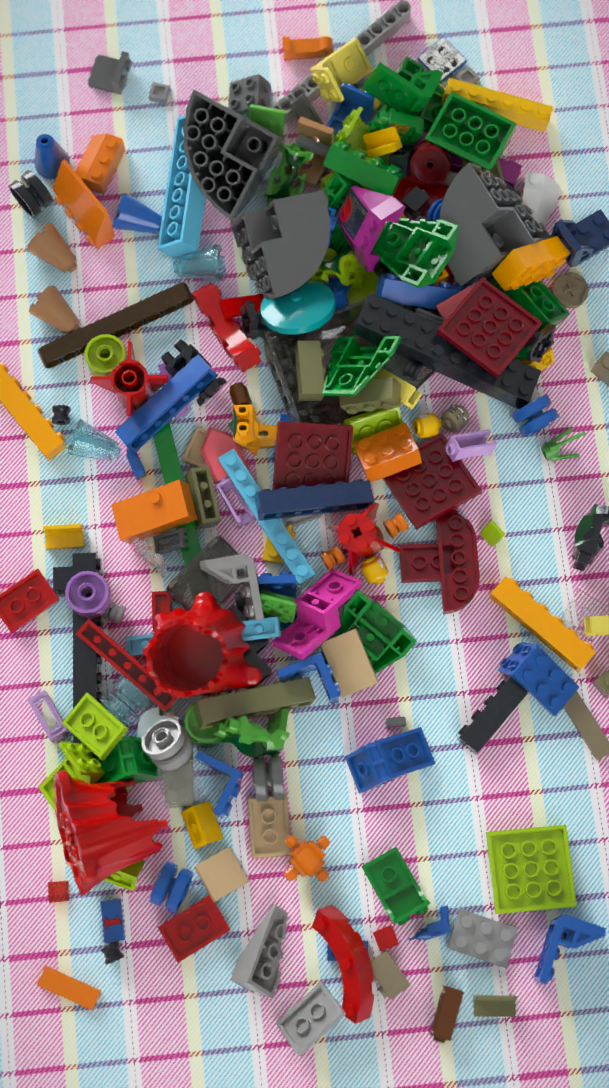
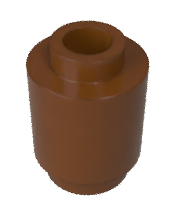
M243 382L235 383L229 387V394L233 405L252 404L247 386H244Z

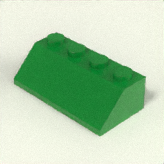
M496 279L491 282L493 286L543 322L538 329L540 331L548 324L559 325L570 315L568 310L541 280L537 283L535 281L531 282L527 286L522 285L516 290L510 289L507 291L503 290Z

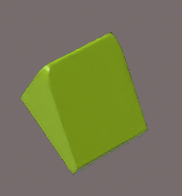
M490 521L480 535L491 547H494L503 539L505 533L494 521Z

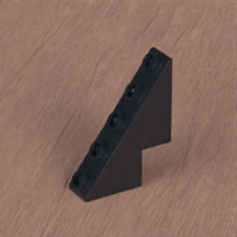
M231 604V608L228 609L236 614V618L240 622L249 621L243 613ZM268 638L244 641L250 645V648L244 653L245 661L258 667L263 674L262 680L258 685L262 684L272 674V669L257 656L270 643Z

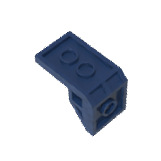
M601 209L576 224L573 220L563 219L555 223L551 236L552 238L558 236L570 252L565 258L570 268L580 265L609 247V220Z

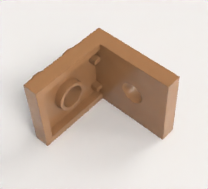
M304 117L299 118L298 136L302 135L331 147L334 143L333 128ZM312 152L314 153L313 158L302 164V166L310 164L312 167L306 169L301 166L299 175L307 174L305 184L316 188L327 167L323 166L326 157ZM287 165L285 170L290 175L292 168Z

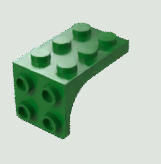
M397 847L361 866L393 924L398 923L401 926L411 920L410 915L416 913L418 916L429 910L427 906L431 904L430 901L427 900Z

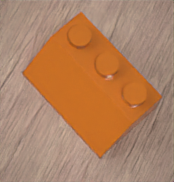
M108 133L92 136L75 171L89 190L102 195L105 194L126 150L124 140Z

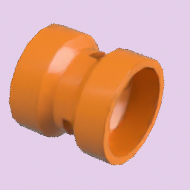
M397 513L393 519H387L383 522L385 530L392 539L399 532H405L409 529L401 513Z
M337 544L332 546L329 551L320 553V557L328 570L334 568L335 564H341L346 561Z

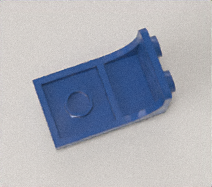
M342 83L340 91L344 100L337 102L335 110L326 125L334 129V138L338 131H341L343 128V121L350 115L353 109L363 108L359 116L368 126L374 113V96L366 91L355 88L351 84Z
M526 642L518 643L514 646L511 655L502 660L498 671L519 683L552 716H556L579 689V686L539 645Z

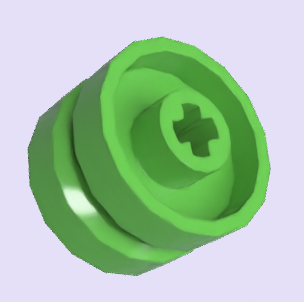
M195 704L191 705L186 712L184 723L185 732L189 735L193 744L202 748L218 745L220 737L213 734L215 726L199 729L194 711Z

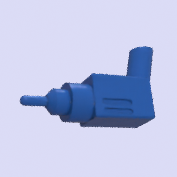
M128 448L126 457L136 480L146 477L147 474L137 452L134 453Z
M448 905L440 907V921L426 925V928L420 929L416 936L408 940L426 941L451 933Z

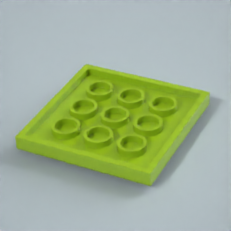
M566 825L486 832L495 914L577 907Z

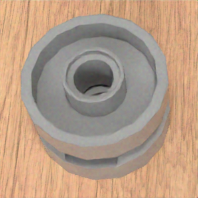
M165 718L155 722L146 730L142 738L141 746L144 752L161 770L170 771L177 769L190 758L193 752L191 738L179 722L174 719Z

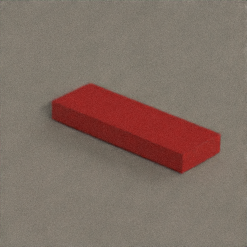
M262 293L221 299L219 303L225 319L241 316L240 307L245 306L246 301H253L255 311H260L264 296Z

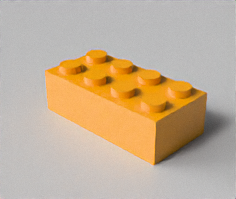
M558 236L513 249L494 270L492 275L504 291L516 290L522 285L527 286L531 282L535 281L537 283L543 278L549 279L555 274L554 270L566 262L565 258L570 252Z

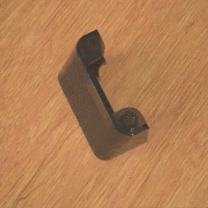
M220 535L214 537L168 584L166 591L171 600L181 609L189 611L194 604L196 595L201 592H209L215 597L220 606L242 583L225 584L201 570L199 561L239 555V553Z

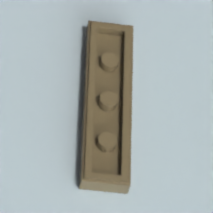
M576 691L563 708L592 755L598 761L609 754V741Z

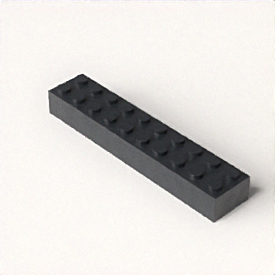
M369 292L353 327L352 334L378 346L384 336H400L402 339L394 353L407 359L410 358L416 363H421L424 367L514 408L520 409L529 404L541 370L513 359L501 375L496 378L436 333L441 326L440 324Z

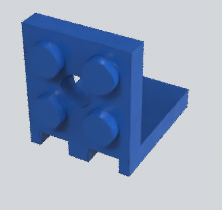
M283 572L277 576H272L271 573H262L260 576H257L260 594L262 590L297 599L296 575H292L290 572ZM279 621L280 631H284L292 623Z
M321 652L276 670L278 680H284V682L317 670L331 705L339 702L341 690L337 682L333 683V671L330 664H325Z
M198 751L195 758L199 763L230 778L213 812L216 816L223 819L224 815H229L233 807L231 804L233 797L237 798L242 789L240 783L244 775L242 771Z

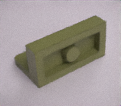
M473 995L474 1017H516L515 1001H517V996Z

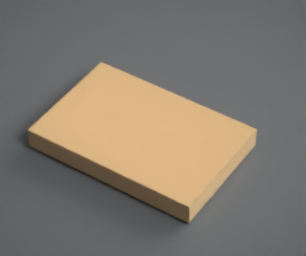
M357 628L321 644L327 662L333 671L334 679L341 690L342 698L379 683Z
M285 795V800L277 801L273 799V796H269L266 802H257L256 797L248 798L252 859L290 856L291 849L285 844V839L290 835L288 796Z

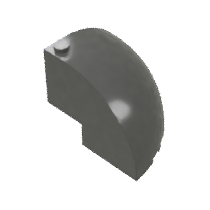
M193 90L188 101L185 124L183 125L185 157H187L190 173L204 197L219 212L233 220L243 211L259 188L279 152V144H283L285 139L212 98Z
M468 163L453 179L445 194L439 219L459 226L454 254L447 264L454 275L455 282L461 287L471 286L482 277L487 281L494 278L492 273L513 249L552 238L542 222L538 223L532 217L534 212L528 206L521 204L523 200L517 193L506 189V183L498 177L495 178L490 171L486 170L483 172L479 165Z
M323 190L275 199L263 210L243 213L231 226L237 248L241 247L242 262L249 267L246 271L251 280L255 279V287L259 292L263 293L264 297L274 299L296 290L307 282L321 265L330 238L329 202Z

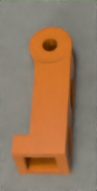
M290 36L282 37L284 61L322 58L334 53L333 40L329 36L309 39H290Z

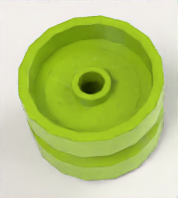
M109 334L94 337L85 349V360L94 377L111 376L113 368L115 369L121 361L127 360L128 356L122 341L116 336Z

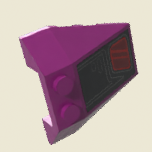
M351 186L337 214V222L358 263L368 272L372 273L380 257L372 249L387 221L398 223L406 206L393 196Z

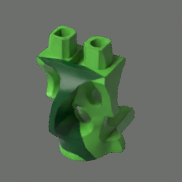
M294 142L288 145L279 144V151L282 152V161L278 168H273L264 192V196L268 197L267 206L275 199L303 194L307 174L299 175V171L305 161H310L313 158L314 153L297 146ZM287 165L292 168L290 175L285 170ZM276 176H279L281 179L279 184L275 182ZM299 179L300 185L298 188H295L294 182Z
M282 709L276 715L269 716L267 729H264L255 722L248 721L246 716L238 719L228 718L225 723H216L213 734L220 737L219 743H232L245 756L251 758H258L262 755L277 756L290 735L286 731L289 710Z

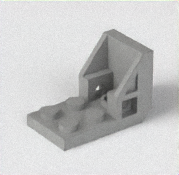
M246 554L199 561L201 570L225 584L242 583L243 586H240L242 598L245 597L246 605H244L245 616L249 620L264 619L255 564L252 558Z

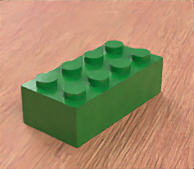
M345 140L337 141L331 145L323 166L378 193L389 196L395 193L404 174L400 172L401 169L392 164L388 166L384 164L383 159L376 156L372 158L367 155V151L361 148L356 150Z

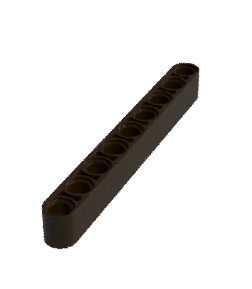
M186 282L178 283L41 346L37 350L38 355L45 368H53L85 353L87 344L98 335L109 334L118 338L191 304L194 298Z

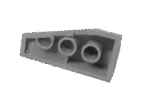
M272 904L238 958L230 979L231 981L247 990L274 998L281 972L278 969L279 960L283 959L281 943L286 934L288 917L286 911Z

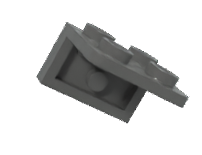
M122 51L120 59L98 55L88 80V86L121 95L127 83L128 73L132 68L129 53Z
M260 74L231 82L229 86L228 108L237 113L249 111L250 104L270 108L271 83Z

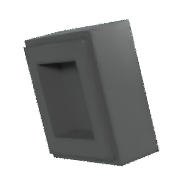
M406 717L387 718L385 726L386 728L405 727Z

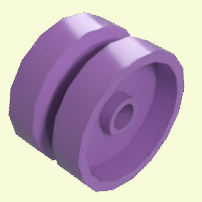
M92 571L79 572L67 583L65 590L66 600L73 611L79 616L89 619L97 618L110 607L112 600L111 590L104 578L98 573ZM92 593L90 597L86 598L87 594Z

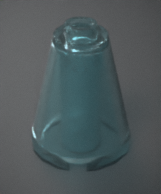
M219 244L212 245L177 258L176 262L173 263L174 272L179 277L218 282L224 281L222 277L226 274L225 258L220 256L219 252L223 251L222 247Z
M80 419L72 436L67 454L113 461L114 458L118 459L122 448H119L118 442L85 420Z

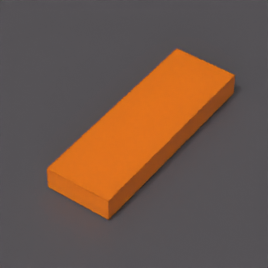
M45 966L37 983V986L92 1011L102 992L49 966Z

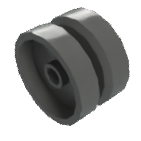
M272 756L270 758L268 770L266 768V760L263 757L253 758V787L256 791L257 802L268 801V789L272 790V796L275 801L285 800L281 756Z

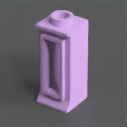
M490 429L453 435L447 442L445 449L452 462H455V460L482 455L491 456L498 443L496 441L486 443L491 433Z
M222 478L216 485L217 491L238 527L241 528L256 518L230 478ZM232 489L246 511V514L238 517L225 495L226 492Z
M43 690L27 699L49 740L52 743L55 741L59 743L66 739V735L70 732L62 724L63 719L48 692ZM43 701L46 702L59 725L53 731H50L36 706Z

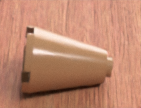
M48 223L43 227L45 231L41 233L38 231L27 245V251L65 274L67 272L72 273L78 266L76 264L78 260L52 223Z
M54 285L47 287L37 297L36 305L32 303L28 312L65 334L72 333L81 328L79 326L80 320Z

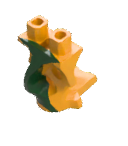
M252 404L233 405L232 421L228 423V427L233 432V441L243 449L251 451L254 456H257L259 449L274 448L277 437V425L260 424ZM261 432H268V435H267V436H262V435H260V433H261Z

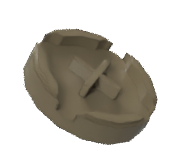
M569 272L556 278L551 292L565 308L572 309L581 306L588 297L589 287L582 276Z

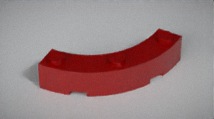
M209 283L191 293L200 312L209 318L210 323L208 325L227 355L233 358L239 370L244 372L262 362L260 358L262 353L257 345L254 346L243 334L241 324L238 321L235 322L233 318L225 319L219 303L222 292L218 286Z
M333 905L317 910L312 928L326 940L338 961L343 980L342 1008L346 1013L344 1016L354 1024H358L369 1019L373 1009L374 994L372 993V982L374 981L370 957L358 931L355 932L349 924V919Z

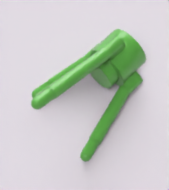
M569 428L551 441L544 443V446H541V450L545 459H551L554 462L561 459L579 457L580 454L578 453L558 456L560 453L559 447L584 436L586 432H581L559 443H555L573 431V428Z

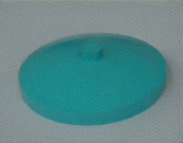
M308 280L296 290L274 299L264 297L260 310L263 322L268 328L278 333L295 335L313 331L327 323L335 312L336 303L334 294L328 286L318 281Z

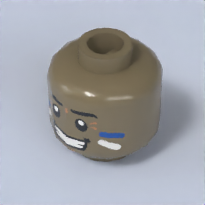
M459 405L449 407L441 414L442 427L451 432H458L468 424L469 413L467 409Z

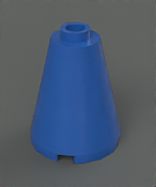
M42 134L36 140L34 167L40 176L53 180L57 177L61 162L65 159L70 165V160L67 152L51 135Z
M124 193L112 227L120 230L157 234L160 231L162 216Z

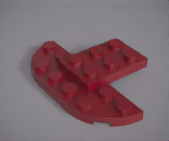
M455 509L436 519L437 543L399 545V549H401L399 553L401 583L440 582L443 615L457 612L466 607L475 597L480 580L475 530L470 521L465 519Z

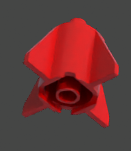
M128 341L127 360L121 361L115 369L113 368L111 376L91 377V381L116 394L122 406L127 408V416H132L136 410L141 408L168 381V375H149L146 368L135 360L132 341Z
M374 502L362 514H348L340 525L328 526L329 530L338 532V541L348 550L349 575L354 576L360 558L366 559L374 554L376 555L381 548L397 553L401 552V549L383 541L382 531L374 522L379 503Z

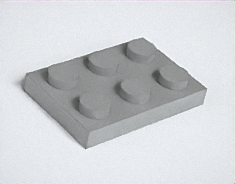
M459 909L447 948L507 968L518 928Z
M320 981L277 1021L276 1025L295 1053L301 1057L346 1013L327 986Z

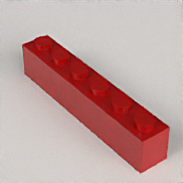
M90 619L76 632L77 636L165 712L178 699V697L163 691L159 692L155 679L148 673V670Z

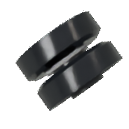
M27 170L21 175L22 182L15 180L8 185V188L25 212L32 218H35L41 213L40 205L47 208L54 200L42 181L32 171Z

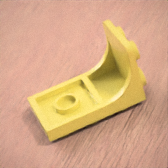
M354 38L316 64L310 71L312 72V79L318 84L321 90L320 94L324 100L342 102L344 100L340 91L342 83L353 85L373 71L358 38Z

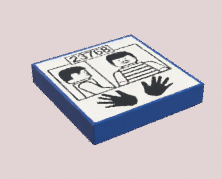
M444 36L417 57V61L427 71L438 69L444 73L439 82L440 84L467 63V59Z

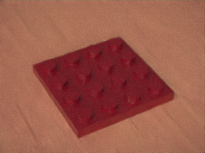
M482 277L438 328L436 333L498 378L543 322Z
M278 421L272 490H278L282 487L297 488L301 485H308L310 487L320 483L329 485L339 481L349 483L354 426Z
M442 432L417 446L421 456V464L382 478L416 530L482 493V489L461 459L452 462L450 456L446 453L445 446L448 440Z

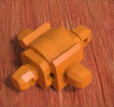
M289 835L285 839V844L289 849H293L289 853L291 859L288 860L292 867H288L284 872V877L288 881H292L298 877V873L303 877L306 875L312 877L316 874L315 877L319 881L325 882L329 878V873L325 868H321L326 863L323 860L326 854L322 849L325 850L329 846L330 840L326 836H321L316 840V844L313 840L308 842L302 840L298 843L299 840L295 836Z

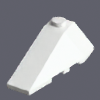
M526 172L521 197L523 202L521 204L528 206L534 212L532 217L538 223L542 222L544 226L557 205L560 185L545 174Z

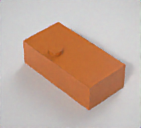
M181 480L168 483L111 505L119 539L128 544L198 520L189 484Z

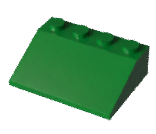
M451 91L425 140L491 172L511 141L517 123Z

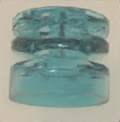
M121 675L114 683L119 692L115 694L108 690L106 693L113 699L109 701L102 696L100 701L118 720L131 727L134 723L128 716L131 714L138 719L139 716L134 709L138 707L145 711L153 701L126 677Z

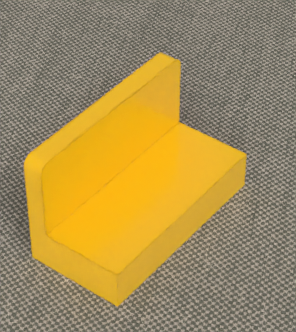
M396 126L371 132L363 136L367 148L366 151L368 152L367 155L372 158L395 152L402 147Z
M81 524L43 526L46 550L85 548L84 528Z
M210 801L194 805L181 812L195 850L223 839Z

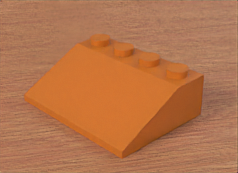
M64 159L61 162L53 186L55 194L53 198L59 206L62 205L65 208L64 212L67 217L74 219V224L79 232L83 231L86 234L85 238L91 246L94 244L99 249L115 238L109 213Z

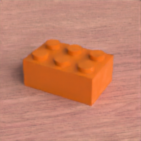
M406 422L353 442L359 463L367 481L370 480V483L422 463L419 449Z

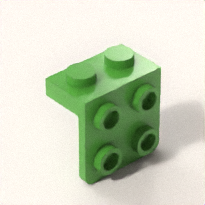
M265 590L261 591L260 599L264 618L279 617L281 622H294L297 607L294 600L296 598Z

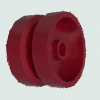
M423 140L417 145L410 161L412 176L419 183L426 186H435L442 183L450 171L453 153L427 140Z

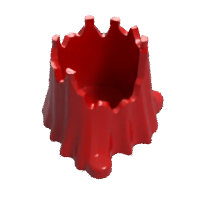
M201 592L196 595L194 604L189 611L175 608L170 613H159L155 616L158 626L153 631V637L142 650V653L147 659L145 668L154 677L159 692L163 691L181 698L193 696L211 697L213 693L228 692L230 694L232 691L241 688H247L248 690L249 687L256 686L261 682L263 677L262 671L258 667L247 663L244 659V653L250 648V645L242 639L245 624L236 618V614L232 610L220 607L211 593Z
M65 770L56 773L53 787L55 791L54 801L57 827L63 844L66 864L72 869L73 877L81 896H85L91 889L110 875L155 853L161 852L163 848L162 843L154 842L153 837L160 829L168 827L167 820L150 819L135 821L132 819L136 813L143 811L142 803L137 805L127 803L128 793L125 788L134 786L136 784L135 779L91 784L71 777Z

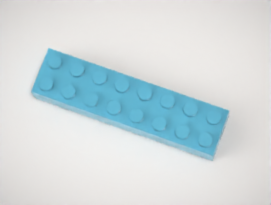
M186 114L177 117L157 247V250L173 258L198 250L206 199L194 181L189 170L187 157H185L183 125L185 124Z

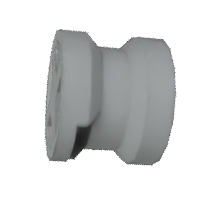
M111 601L110 607L104 614V619H111L116 624H120L124 617L126 606H117L115 602Z

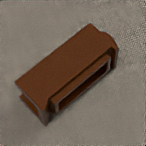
M442 985L444 993H440L431 1026L433 1033L429 1032V1034L434 1036V1041L445 1044V1040L451 1041L464 991Z

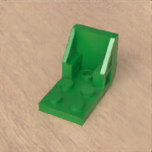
M379 62L362 86V89L388 107L396 109V112L399 111L417 116L432 97L444 73L438 69L418 72L413 75L409 82Z
M122 737L104 761L93 752H90L93 758L100 762L101 768L105 772L96 783L135 779L136 784L159 780L164 777L163 770L159 769L144 752L141 746L142 738Z

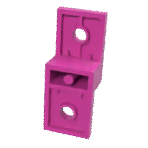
M332 568L294 600L297 604L298 619L281 632V637H276L272 640L273 646L304 660L341 627L338 608L351 598L357 590L363 587L362 581Z

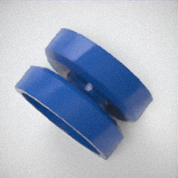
M547 394L510 414L515 423L527 419L528 422L519 427L523 437L532 432L540 431L549 426L550 422L560 417L555 408L543 412L542 409L551 404Z
M167 860L156 880L149 902L160 906L168 896L165 904L166 910L177 913L189 891L194 872L183 868L176 877L178 865Z

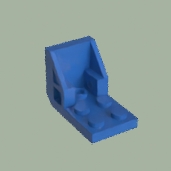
M421 727L374 741L345 756L359 794L393 781L403 775L436 764Z
M560 915L551 920L534 981L547 984L548 980L552 981L555 971L552 968L553 962L558 960L560 954L558 945L566 948H578L605 937L607 928L569 915Z

